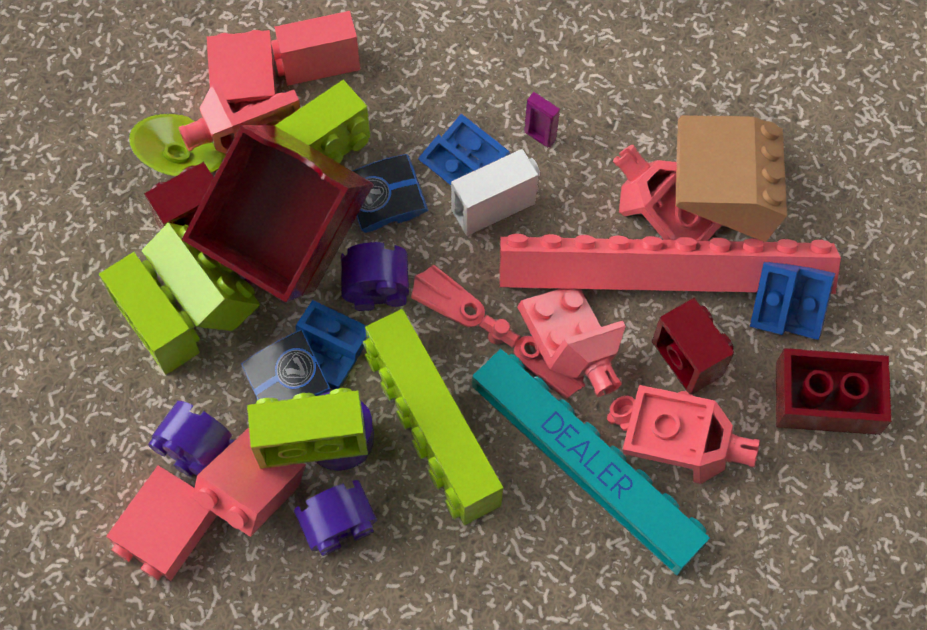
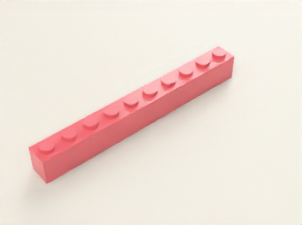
M511 234L508 237H500L499 280L500 287L757 292L764 262H773L836 273L831 294H836L841 257L834 243L825 240L798 243L790 239H781L778 242H763L755 238L745 239L744 241H729L725 238L697 241L690 237H680L677 240H662L654 236H648L643 239H628L624 236L596 239L589 235H579L576 238H561L554 234L542 237Z

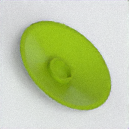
M159 114L147 117L139 121L132 128L129 136L131 149L140 161L158 172L171 176H178L185 168L196 166L202 162L206 164L212 173L219 169L226 155L216 151L212 142L188 151L178 127L195 121L183 115Z

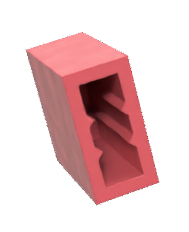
M350 11L274 27L277 38L271 41L278 76H285L287 86L360 70L357 36Z
M252 30L236 34L220 33L215 36H207L210 88L213 84H219L232 113L240 111L247 105H256L266 101L277 94L270 30Z
M248 428L197 475L192 499L197 501L203 508L212 511L227 521L232 527L241 530L251 537L295 492L300 485L306 464L300 463L260 469L251 449Z
M158 465L106 537L114 545L111 551L127 562H130L132 557L143 563L141 570L157 581L162 576L172 581L217 515L203 508L197 501L192 499L194 487Z

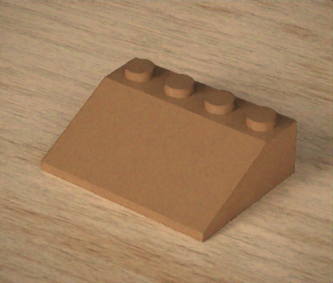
M681 115L678 119L676 207L766 242L787 217L783 128L778 127L773 122L764 121L757 117Z

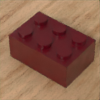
M783 349L776 362L777 428L881 435L892 422L889 356Z

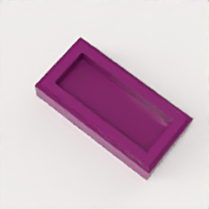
M533 92L527 99L524 133L547 148L551 147L557 138L560 108Z

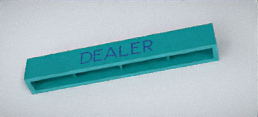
M500 348L472 375L471 387L674 574L678 575L710 539L705 534L707 532L706 528L693 517L688 518L679 510V504L672 496L667 493L661 494L652 486L653 481L644 471L640 469L635 470L626 462L627 458L620 449L614 445L609 447L600 439L599 431L589 422L583 423L574 415L575 411L568 402L563 399L558 401L549 392L548 385L538 376L533 378L526 372L524 364L514 354L508 355Z

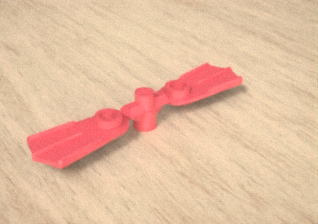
M435 265L415 275L411 294L413 300L463 326L475 327L479 325L488 332V339L493 344L504 342L512 348L514 347V355L522 361L524 366L564 398H569L573 393L585 387V383H583L584 376L574 378L549 370L532 336L520 338V335L509 329L510 325L506 320L499 319L496 321L487 314L485 316L483 304ZM468 306L473 307L476 314L468 315L464 308ZM524 346H533L535 354L526 353Z

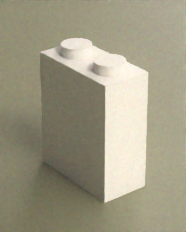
M521 149L451 182V211L466 236L535 204L536 193L538 192V177L540 176L537 163L533 158L528 159L524 150Z

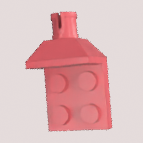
M216 83L211 86L200 107L202 118L178 128L188 151L212 142L216 151L226 154L241 125H276L299 110L300 101L295 90H291L286 93H277L266 101L256 105H247L240 111L232 113L219 84Z
M630 145L619 153L621 158L619 156L614 158V164L622 170L628 179L621 187L619 213L623 216L642 213L664 240L690 237L697 241H708L722 226L676 207L677 162L657 160L648 163L638 153L634 145Z
M558 289L520 301L517 308L549 370L574 378L586 375L592 383L597 397H602L605 393L608 395L622 385L611 366V361L618 352L626 327L623 320L601 327L581 289Z
M639 385L622 450L623 454L693 469V482L701 484L724 471L727 462H736L749 465V467H755L760 440L739 437L733 434L732 423L715 400Z

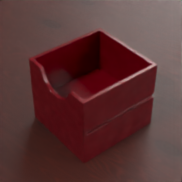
M241 125L192 218L182 241L284 302H289L317 289L374 184L275 125Z

